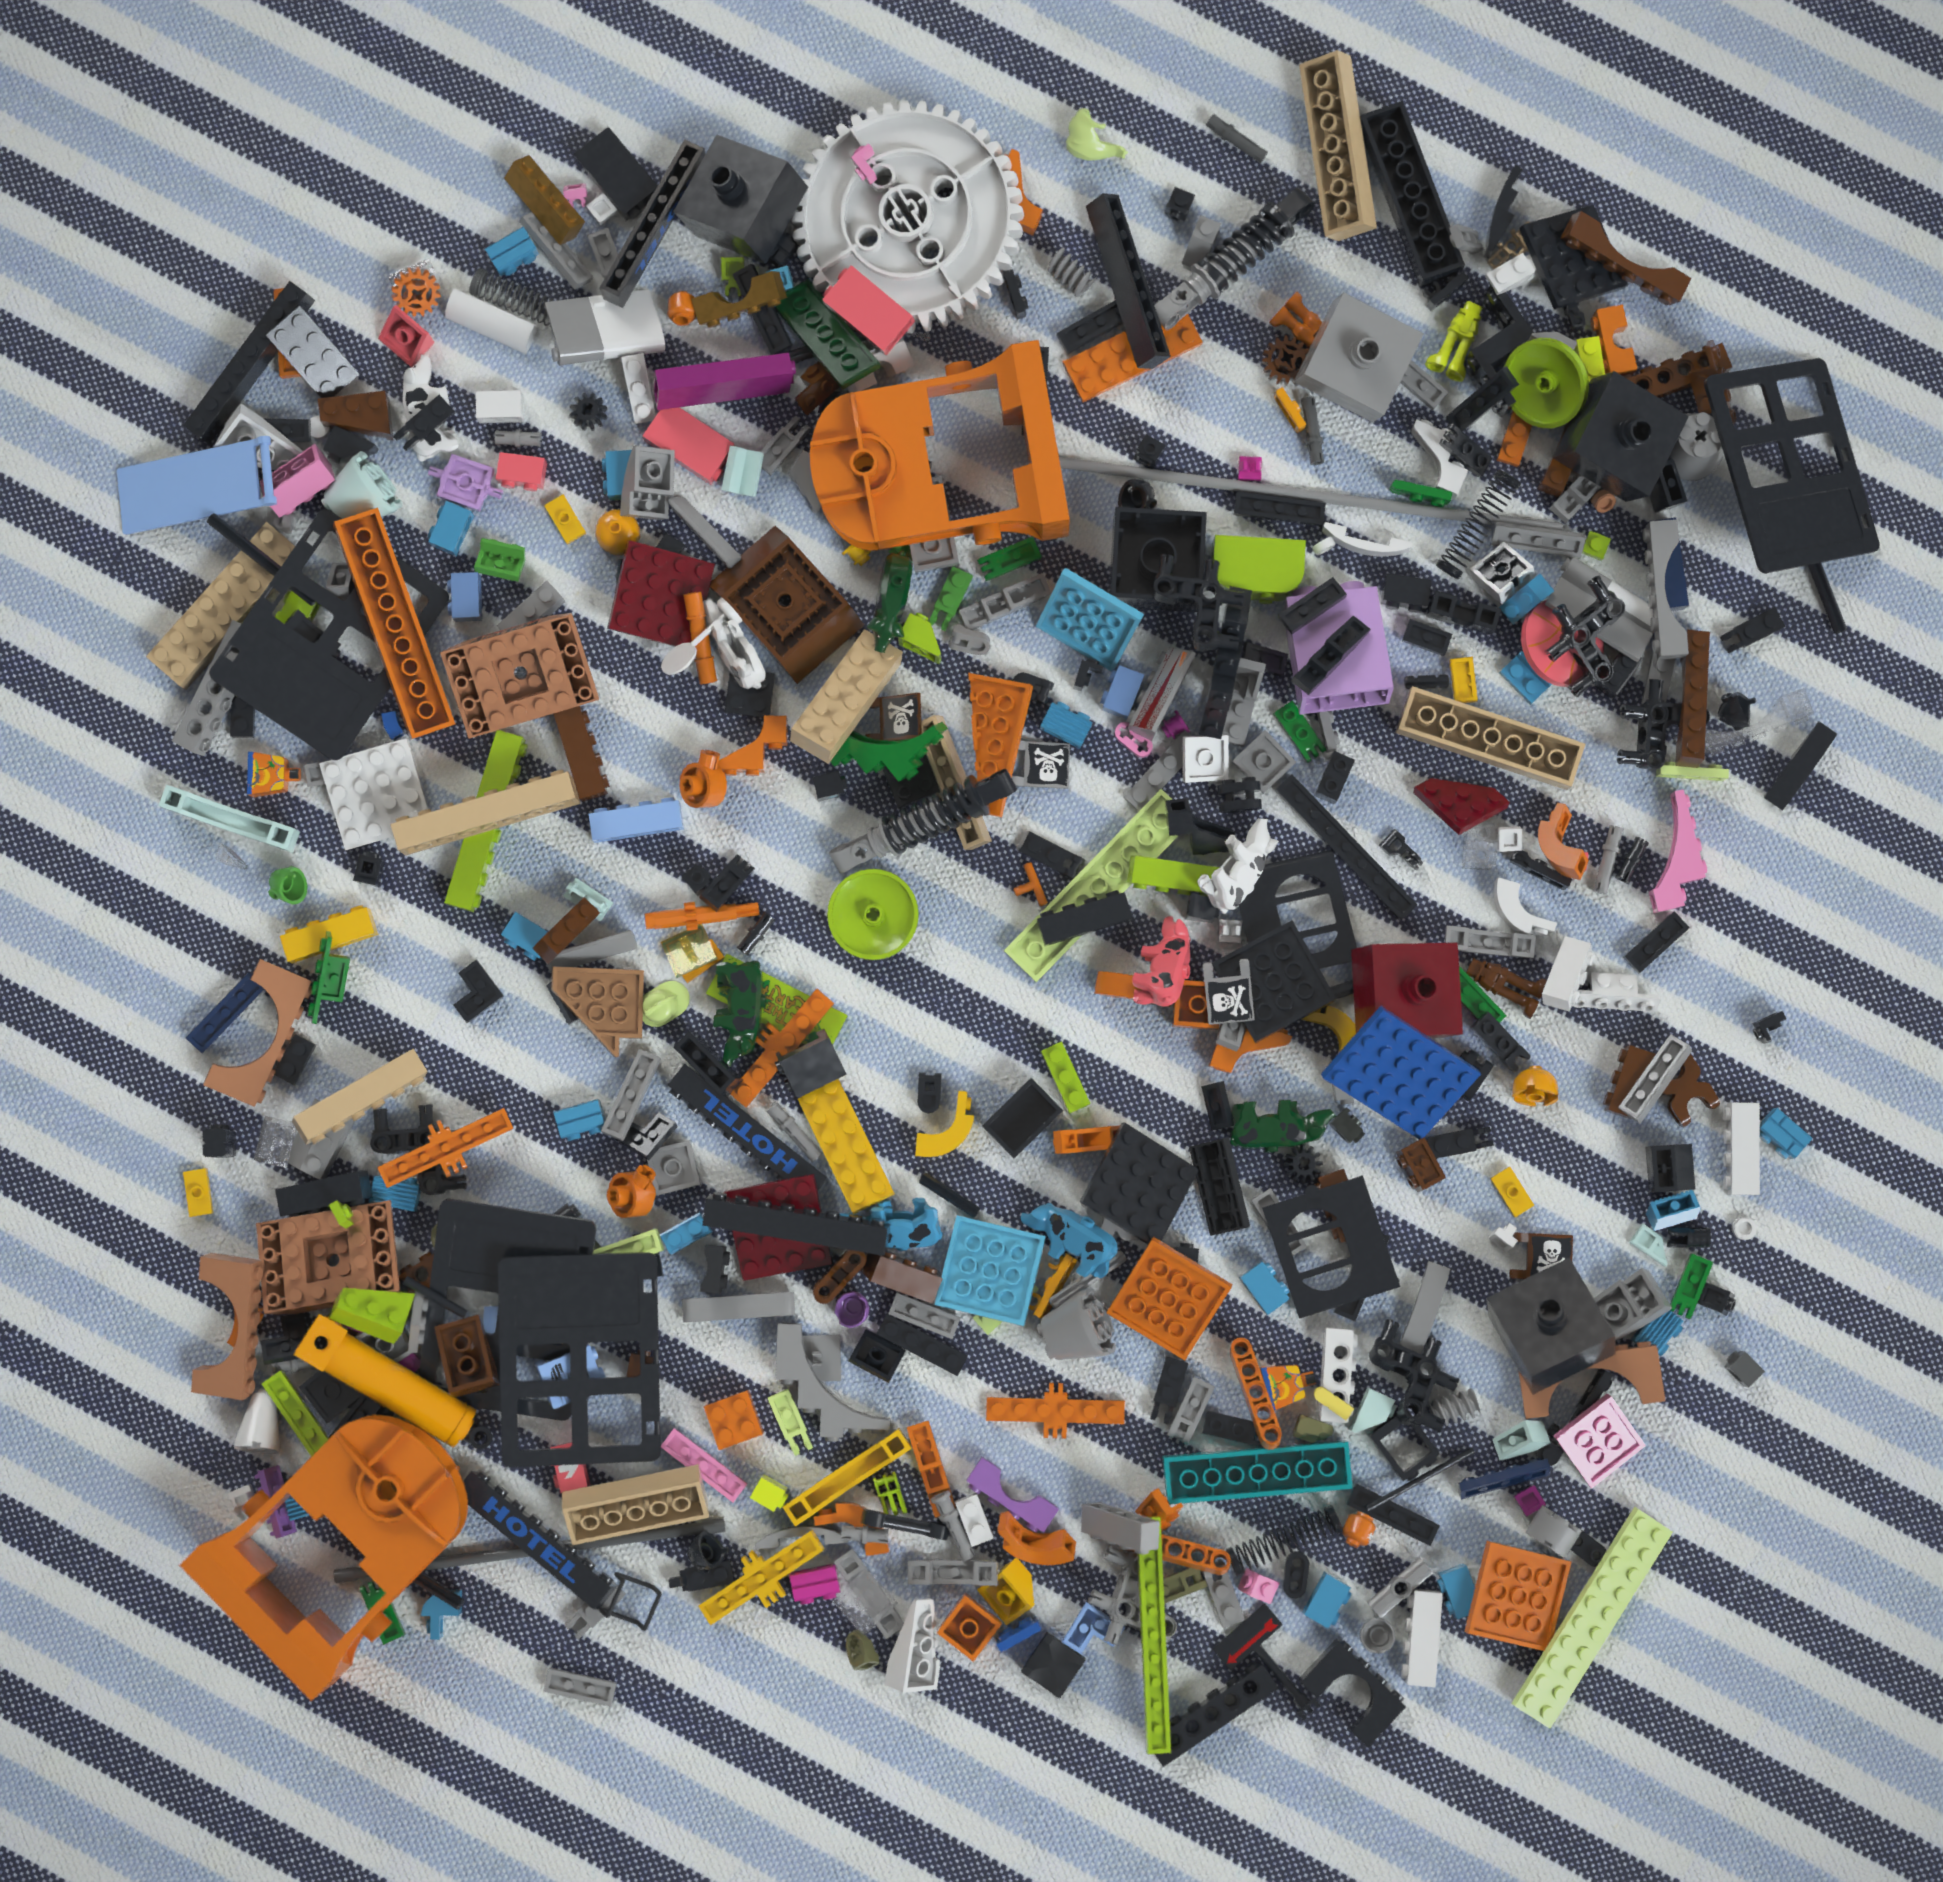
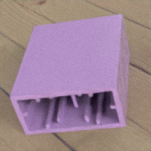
M1360 581L1342 583L1340 586L1347 593L1345 599L1292 635L1286 628L1293 676L1308 663L1310 657L1324 646L1325 641L1353 615L1371 629L1346 659L1310 695L1295 685L1299 715L1390 703L1394 686L1377 586L1364 588L1363 582ZM1306 586L1296 589L1292 596L1286 597L1284 610L1317 587Z

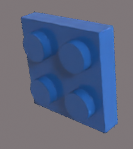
M1029 1615L1018 1622L1019 1626L1011 1630L1008 1627L999 1632V1636L996 1638V1645L1000 1652H1004L1042 1630L1037 1616L1031 1618Z

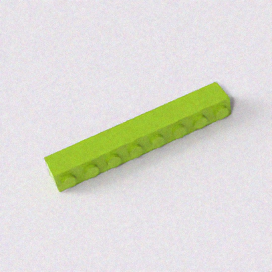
M496 730L476 798L483 797L484 793L490 790L497 789L498 792L507 790L506 786L513 784L514 778L519 777L521 771L519 761L521 757L525 756L528 744H525L526 740L523 737ZM499 828L463 839L445 898V904L473 913L475 908H479L482 895H479L482 886L485 887L488 880L487 867L488 864L492 865L495 857L493 847L495 843L499 842L502 831Z

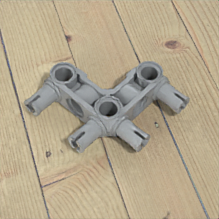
M1109 1545L1106 1549L1108 1554H1104V1559L1122 1566L1121 1573L1111 1597L1093 1589L1090 1593V1596L1093 1597H1089L1088 1603L1106 1610L1111 1622L1103 1640L1118 1645L1124 1626L1128 1625L1141 1631L1138 1571L1134 1566L1138 1558L1137 1553L1132 1551L1126 1553ZM1122 1603L1126 1606V1612L1123 1616L1119 1613V1606ZM1165 1614V1622L1167 1624L1166 1643H1168L1171 1636L1177 1631V1623L1172 1617Z

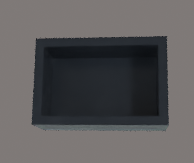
M1030 1078L982 1127L1015 1159L1063 1110Z

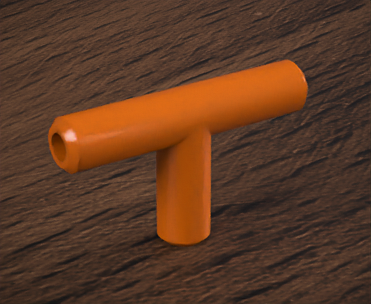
M1028 862L1023 867L1030 882L1015 887L1013 889L1016 896L1033 890L1039 906H1044L1048 903L1032 863Z

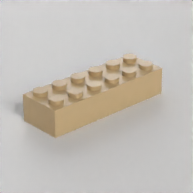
M864 629L791 728L790 741L829 764L901 665L903 651L891 644L888 645L885 653L875 651L874 635Z
M699 1464L562 1492V1511L572 1545L709 1518L708 1499Z

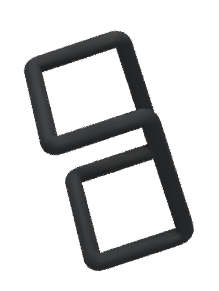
M615 1572L614 1575L620 1580V1583L609 1609L600 1608L599 1612L605 1618L614 1616L636 1624L642 1631H646L662 1596V1592L653 1584ZM625 1580L650 1588L657 1594L644 1625L636 1619L613 1612Z

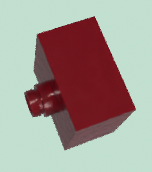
M1458 942L1371 944L1351 949L1356 1033L1377 1009L1382 1006L1429 1038H1444L1463 1034Z

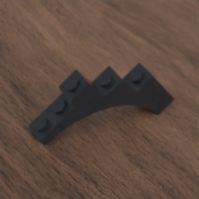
M1230 586L1229 590L1244 591L1243 606L1225 605L1220 634L1239 635L1238 650L1217 648L1199 735L1221 739L1229 712L1252 596V590Z

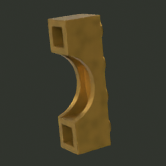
M770 271L753 277L748 294L737 303L725 300L719 292H710L691 300L699 325H707L708 328L720 325V320L727 318L728 321L741 318V313L748 312V314L759 312L761 311V306H777L781 304L780 300L787 298L780 272Z

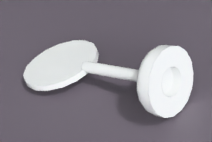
M722 597L717 601V607L723 614L715 621L722 623L726 618L728 620L734 619L738 625L743 621ZM713 623L691 643H682L669 651L661 665L665 674H677L693 662L697 653L695 646L713 631Z

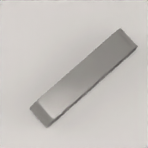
M794 1292L682 1299L683 1323L795 1315Z

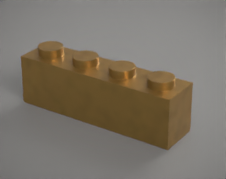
M530 155L513 161L504 177L507 183L559 245L575 239L585 223L583 218Z

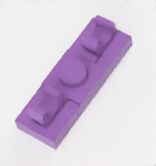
M279 1465L260 1470L254 1476L255 1479L259 1478L261 1482V1487L258 1488V1491L262 1489L270 1498L284 1485ZM284 1502L267 1520V1524L272 1523L274 1531L270 1532V1535L275 1536V1538L297 1532L294 1520H289L287 1507Z

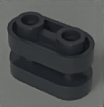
M1244 777L1242 782H1235L1232 779L1222 780V784L1218 785V795L1225 796V802L1219 803V813H1238L1262 809V799H1255L1254 792L1261 791L1260 781H1256V777ZM1245 794L1246 799L1234 801V795Z
M1472 1049L1469 1052L1464 1050L1460 1055V1058L1477 1068L1481 1073L1461 1096L1468 1102L1475 1095L1494 1066L1487 1059L1482 1064L1476 1061L1479 1054Z

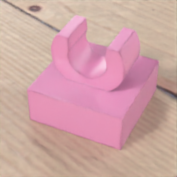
M586 183L564 186V197L569 199V203L573 208V201L575 199H579L582 207H585V197H587L588 193Z

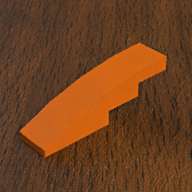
M925 1421L906 1428L936 1519L939 1518L940 1514L936 1505L931 1502V1499L944 1491H950L951 1493V1489L930 1423ZM951 1493V1495H950L949 1497H950V1499H951V1501H952L954 1507L956 1508L955 1502H954V1499H953V1496H952V1493Z

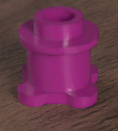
M1177 709L1174 711L1176 715L1167 721L1163 720L1164 725L1161 726L1167 738L1172 736L1174 740L1176 739L1175 736L1185 730L1187 733H1190L1188 726Z

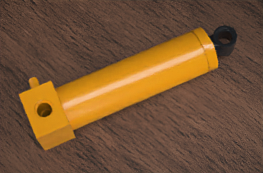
M317 1315L293 1353L294 1356L322 1372L328 1373L453 1448L460 1440L466 1441L476 1449H485L492 1442L491 1431L472 1420L477 1411L475 1408L350 1335L346 1329L341 1327V1324L330 1320L327 1316ZM318 1336L326 1339V1346L321 1350L317 1349L314 1345V1341ZM478 1431H483L486 1435V1439L482 1444H477L474 1441V1435Z

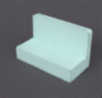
M730 446L721 490L755 497L764 453Z

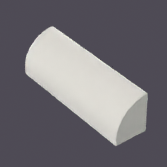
M453 288L446 306V319L524 354H527L538 331L535 324Z

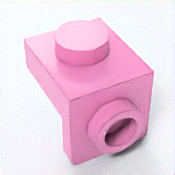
M867 144L856 149L851 158L857 167L855 169L856 174L862 181L866 179L871 185L877 180V177L866 161L875 153L871 145Z
M1247 1568L1245 1574L1241 1577L1238 1590L1253 1598L1271 1604L1279 1582L1258 1574L1253 1570L1250 1571Z

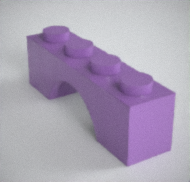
M981 1456L967 1478V1482L970 1483L968 1487L977 1494H980L981 1491L989 1496L987 1500L995 1506L999 1507L1002 1504L1008 1508V1511L1016 1520L1021 1517L1027 1521L1026 1526L1037 1533L1040 1530L1044 1533L1058 1512L1059 1507L1041 1495L1027 1501L1012 1499L1001 1487V1469Z

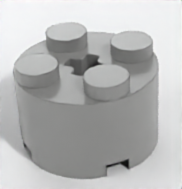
M1542 1505L1525 1533L1565 1558L1582 1530Z

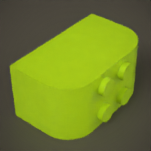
M1215 535L1211 550V569H1213L1214 560L1220 562L1217 581H1219L1220 586L1224 587V590H1229L1230 586L1252 590L1251 600H1259L1260 604L1284 601L1286 597L1292 596V593L1298 589L1303 579L1306 540Z

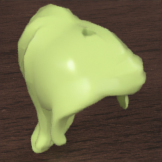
M1081 108L1076 112L1068 128L1069 136L1066 140V148L1069 153L1076 158L1087 161L1110 157L1124 159L1125 155L1128 154V151L1120 145L1100 141L1094 128L1104 129L1106 124L1094 122L1088 109Z

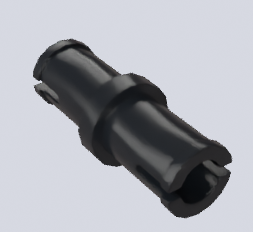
M1635 837L1629 853L1623 857L1624 862L1616 875L1618 880L1622 878V882H1630L1636 867H1639L1641 864L1640 859L1649 845L1648 841L1643 842L1644 839Z
M764 911L755 925L749 927L748 934L737 948L748 956L759 940L762 941L765 938L763 935L776 920Z

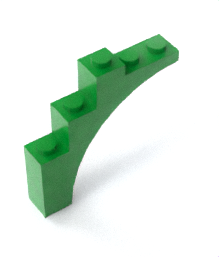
M940 722L917 737L900 741L874 739L852 731L830 762L834 767L840 764L845 766L854 759L866 774L872 771L877 773L886 766L898 782L905 778L910 780L919 773L917 769L923 764L920 758L928 752L927 747L931 744L934 746L944 738L942 734L948 728L943 722Z

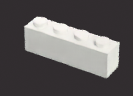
M1727 1103V1107L1723 1110V1119L1727 1121V1130H1724L1723 1133L1724 1144H1727V1153H1724L1723 1156L1724 1167H1727V1176H1724L1723 1180L1724 1190H1727V1195H1760L1759 1103Z
M1414 1589L1409 1597H1407V1608H1410V1617H1406L1405 1631L1408 1632V1641H1404L1403 1655L1407 1656L1406 1664H1402L1401 1677L1405 1679L1407 1685L1436 1687L1443 1593L1440 1591Z

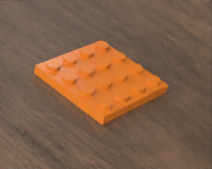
M1153 1237L1106 1313L1181 1359L1186 1360L1233 1284Z
M1486 1541L1464 1632L1544 1651L1555 1633L1571 1561Z

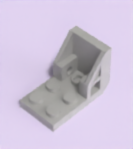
M1240 658L1233 696L1223 734L1228 735V743L1242 747L1245 745L1254 703L1257 699L1266 666L1264 663Z

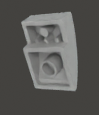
M633 446L623 482L620 516L653 520L668 519L669 496L674 495L675 450Z
M1644 1268L1639 1269L1624 1281H1617L1594 1298L1615 1334V1341L1644 1327L1672 1309L1650 1271Z

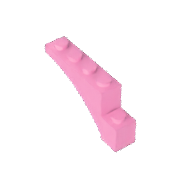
M1684 789L1670 794L1673 808V839L1665 869L1655 888L1648 892L1654 914L1685 906L1686 893L1684 888L1680 887V884L1701 880L1706 877L1705 873H1707L1706 862L1701 860L1699 852L1702 850L1699 838H1696L1694 832L1696 822L1694 817L1690 816L1688 809L1691 806L1688 794L1684 793Z

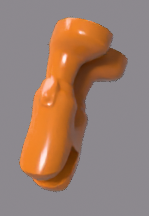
M1297 291L1269 323L1274 327L1285 325L1292 330L1297 340L1303 342L1310 349L1322 321L1318 315L1309 311L1304 306L1302 296ZM1289 311L1298 315L1302 319L1303 324L1298 322Z

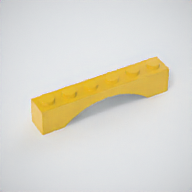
M898 1428L784 1504L783 1509L794 1526H797L837 1497L911 1450L912 1446L901 1429Z

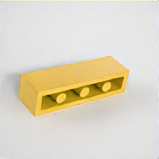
M363 905L351 908L350 913L344 915L341 912L328 916L329 920L323 922L314 920L306 923L307 927L298 929V927H293L285 930V934L281 935L280 939L287 961L293 964L322 954L319 951L321 938H325L326 931L331 932L332 935L330 951L379 935L371 909L363 908Z

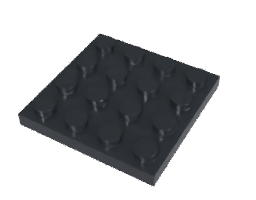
M1594 205L1523 224L1519 228L1553 309L1622 290L1628 286V283L1621 278L1620 274L1606 270L1603 264L1586 258L1585 253L1568 247L1566 242L1560 239L1571 216L1580 211L1599 221L1604 234L1608 238Z
M1293 920L1212 963L1218 977L1221 978L1241 976L1239 961L1241 959L1249 960L1255 1021H1245L1244 1024L1255 1044L1336 1001V997Z
M1124 1122L1121 1123L1079 1202L1148 1245L1153 1237L1162 1241L1199 1169Z

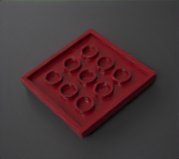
M628 540L607 629L673 647L682 643H691L689 620L686 619L687 612L683 595L701 592L703 601L707 600L715 564Z
M814 1174L724 1191L727 1197L730 1198L745 1196L749 1197V1201L769 1200L772 1201V1205L781 1206V1203L795 1205L794 1208L797 1209L812 1207L816 1208L817 1212L822 1213ZM732 1231L743 1281L831 1265L833 1263L829 1246Z

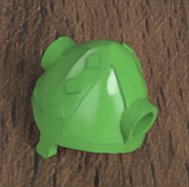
M289 866L275 870L270 874V890L268 894L271 898L275 900L280 899L292 905L299 904L304 900L307 895L308 886L306 878L299 868Z

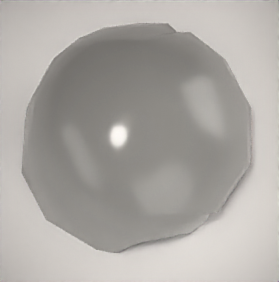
M1372 1618L1363 1624L1360 1630V1641L1369 1652L1385 1653L1393 1646L1395 1631L1388 1621L1382 1618Z

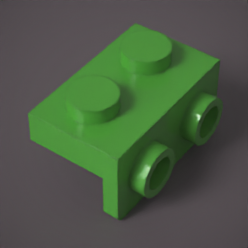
M481 538L480 552L474 566V572L518 582L526 561L525 548L516 544Z

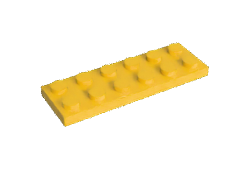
M839 1079L798 1098L852 1213L856 1214L894 1195L895 1193Z

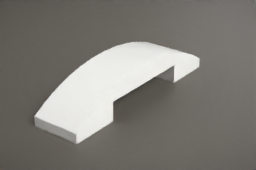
M1325 522L1322 527V532L1327 537H1332L1338 545L1353 552L1369 556H1395L1409 552L1413 545V542L1390 538L1388 545H1382L1345 536L1347 527Z

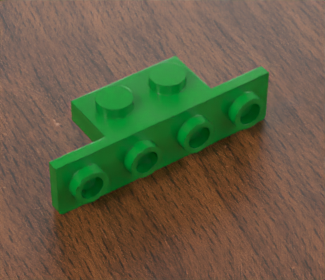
M326 931L325 938L320 940L319 951L322 952L321 960L317 959L315 967L318 979L312 983L311 995H314L313 1003H309L307 1016H310L312 1024H317L321 999L336 1002L343 1001L350 964V957L330 954L332 935L329 931Z

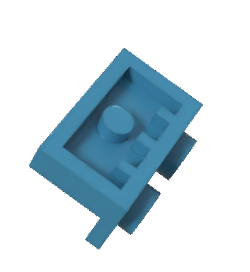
M1523 651L1499 672L1530 705L1552 685L1534 672L1527 662Z

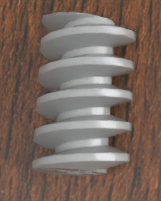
M1063 247L1050 260L1048 272H1055L1054 278H1062L1061 284H1068L1067 289L1069 291L1075 290L1074 296L1079 297L1093 285L1096 277L1092 280L1089 279L1091 271L1083 274L1085 266L1082 265L1077 268V259L1070 262L1071 253L1063 256L1065 251Z
M1472 1388L1468 1389L1467 1395L1460 1391L1458 1398L1455 1394H1450V1401L1446 1396H1442L1441 1404L1437 1399L1432 1400V1406L1428 1403L1430 1413L1444 1418L1446 1426L1449 1425V1418L1454 1423H1457L1459 1415L1466 1421V1413H1469L1472 1418H1475L1476 1410L1480 1413L1478 1400Z

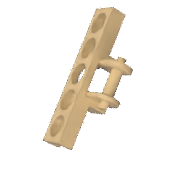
M1512 229L1510 231L1512 237L1504 245L1501 242L1497 244L1499 250L1487 261V264L1493 269L1501 266L1510 256L1515 258L1521 253L1529 252L1520 230L1516 232ZM1514 243L1515 249L1509 250L1507 244ZM1521 246L1522 249L1516 254L1515 251ZM1501 252L1506 255L1504 258L1500 256ZM1498 258L1500 262L1496 266L1493 265L1492 261Z

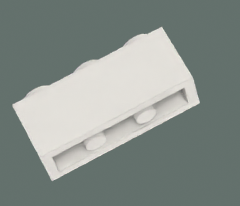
M1567 936L1564 937L1542 992L1543 1004L1569 1012L1572 1004L1576 1005L1579 998L1578 988L1580 985H1584L1587 977V972H1585L1587 965L1591 966L1594 960L1591 943Z

